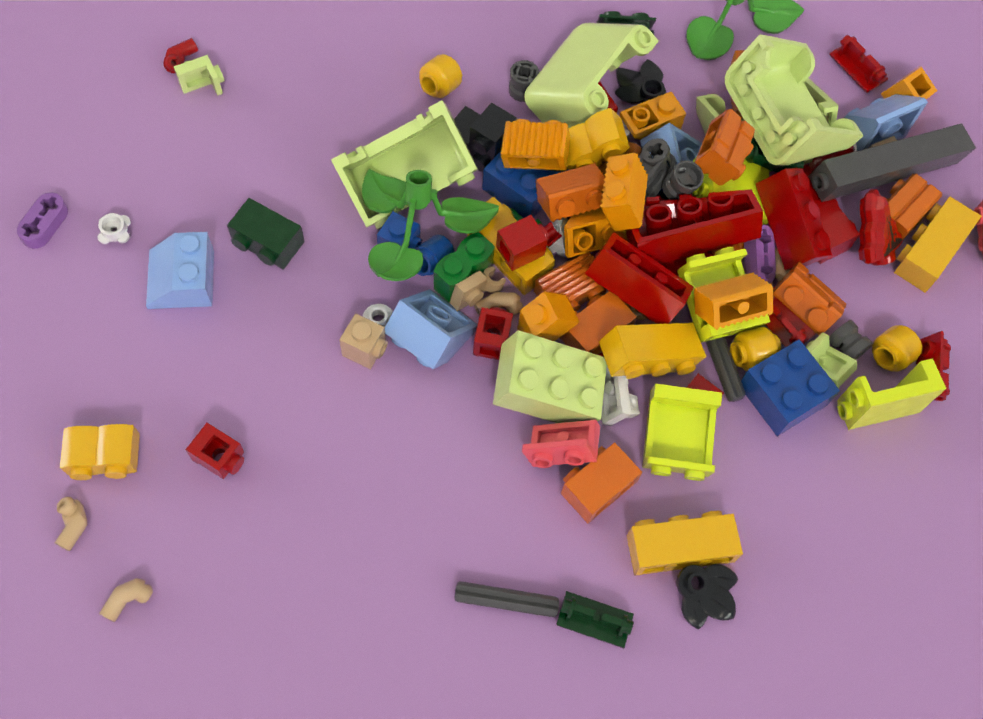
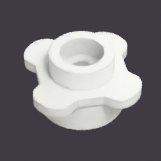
M110 213L100 218L98 226L101 233L97 236L99 242L102 244L117 241L121 244L126 243L130 239V235L127 232L128 226L131 224L129 217Z

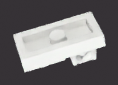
M608 367L606 368L601 417L602 424L612 426L625 418H633L639 415L640 411L638 397L630 394L628 391V379L625 376L611 377Z

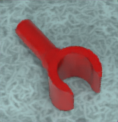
M551 222L544 226L549 237L547 241L548 248L562 237Z

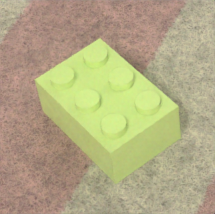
M517 330L501 345L493 405L555 423L595 419L599 421L602 415L607 368L605 358Z

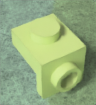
M208 55L174 66L179 85L184 94L212 84L217 96L223 94L220 83L224 82L223 74L218 64L212 65Z
M824 332L806 345L808 351L838 388L857 370V360L832 348L829 335Z

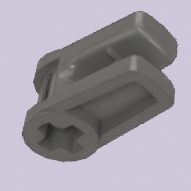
M659 138L648 141L643 146L642 152L638 157L640 162H642V166H644V170H646V174H648L645 202L646 197L657 196L662 189L663 180L677 165L676 159L670 153L669 145L665 140Z

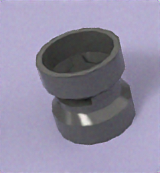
M521 60L512 65L510 69L509 94L514 100L525 102V91L539 74L537 65L528 60Z
M686 160L678 163L663 180L662 189L666 197L670 200H677L679 195L692 194L703 183L704 175L702 169L692 161Z
M853 320L847 321L829 336L830 345L833 348H840L842 353L855 360L867 352L874 344L867 336H862L858 333V326Z

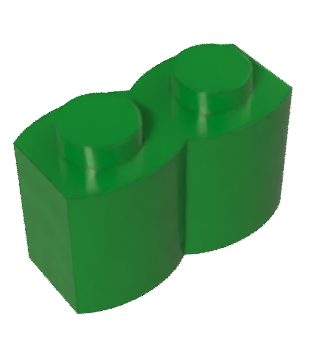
M479 232L466 237L459 244L456 252L444 256L435 266L434 290L447 302H450L457 283L462 282L479 270L483 273L486 268L493 266L495 246Z

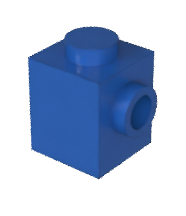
M393 211L377 233V244L394 242L402 246L407 218ZM414 221L408 246L411 249H415L423 242V239L420 237V224Z

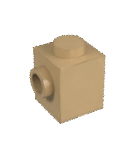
M356 313L339 339L342 356L370 370L377 358L380 359L383 356L388 345L385 337V327Z

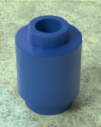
M434 235L415 248L423 254V266L417 274L421 276L433 275L437 263L444 256L455 252L449 239L443 235Z

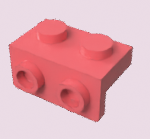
M596 419L534 425L531 443L523 444L522 453L533 467L549 468L552 465L563 464L579 466L587 462H597L600 425Z

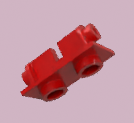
M846 35L840 41L842 46L829 54L866 93L888 81L887 73L885 72L886 68L883 65L881 66L870 54L868 56L864 54L866 49L857 41L855 36L850 37Z
M773 295V313L771 315L768 314L770 322L765 325L773 334L778 336L780 342L785 347L798 339L804 344L816 335L808 325Z
M939 331L920 339L922 352L916 360V365L920 361L933 358L946 387L934 400L944 401L946 396L950 394L949 374L943 372V370L949 369L951 345L948 344L947 339H944V332Z

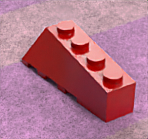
M752 189L710 192L708 197L697 198L692 196V194L679 195L677 200L660 201L659 196L646 197L642 226L625 231L629 243L662 264L761 238L763 210Z

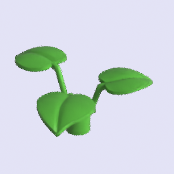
M726 0L727 3L717 22L711 17L701 16L695 18L689 24L686 40L693 56L702 60H713L727 53L732 46L734 33L729 27L723 26L722 23L731 5L741 4L745 0ZM747 0L749 11L755 12L753 17L754 24L763 32L777 34L786 30L804 11L793 0Z
M369 169L362 184L363 202L369 209L379 213H390L396 207L403 209L405 205L409 204L402 246L394 242L377 244L369 253V266L377 277L389 281L409 279L421 270L423 254L419 250L408 248L415 209L421 210L426 208L431 200L438 215L445 216V225L453 231L465 234L476 233L484 229L498 213L499 206L463 197L448 198L442 202L441 206L437 197L438 191L432 189V176L427 171H410L406 175V182L400 179L378 174Z

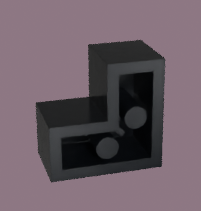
M492 102L481 115L465 106L454 118L480 172H483V169L500 153L505 123L517 120V117Z

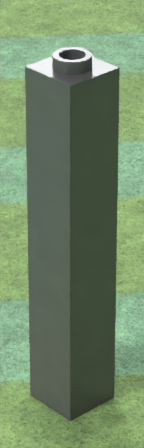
M961 123L824 160L808 177L821 202L898 181L900 178L905 179L915 173L919 175L958 164L976 147Z

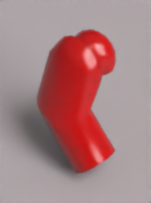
M190 38L167 49L163 65L168 72L175 74L174 66L184 63L185 57L198 52L194 40Z

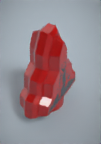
M871 189L860 199L862 224L859 231L860 248L858 251L859 259L864 261V263L880 266L890 264L896 260L895 250L902 244L903 240L901 233L898 232L896 221L891 218L886 198L881 196L877 189Z

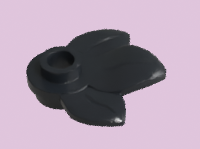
M649 59L643 63L640 72L618 68L617 82L620 88L615 91V95L624 102L634 104L643 103L665 94L666 89L662 82L663 73L661 69Z
M711 564L705 568L698 565H689L679 572L676 585L679 593L683 596L681 611L685 620L690 625L700 629L708 616L722 621L735 618L736 604L732 594L728 591L738 581L735 572L720 564ZM694 576L697 577L699 581V587L697 589H694L691 584L692 578Z

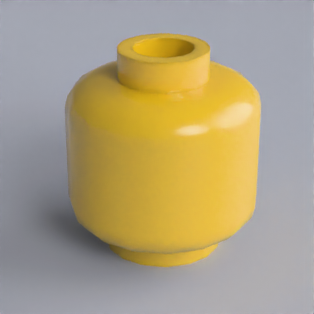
M439 54L428 61L419 71L421 88L426 94L435 98H444L462 82V71L457 61L446 54Z
M894 325L875 338L872 346V354L876 363L891 372L904 370L916 361L922 352V344L918 335L912 329L903 325Z
M756 327L741 331L734 337L730 345V353L735 365L745 371L781 350L780 339L766 327Z

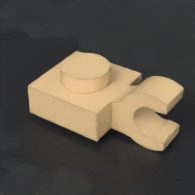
M494 266L486 268L483 273L479 270L455 285L449 303L457 311L468 305L472 307L483 298V292H500L505 285L506 279L502 278L499 281L491 279L496 270Z

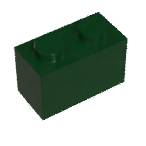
M251 198L246 200L227 224L231 242L235 247L242 251L249 250L256 254L263 263L269 266L274 264L283 270L305 242L300 225Z

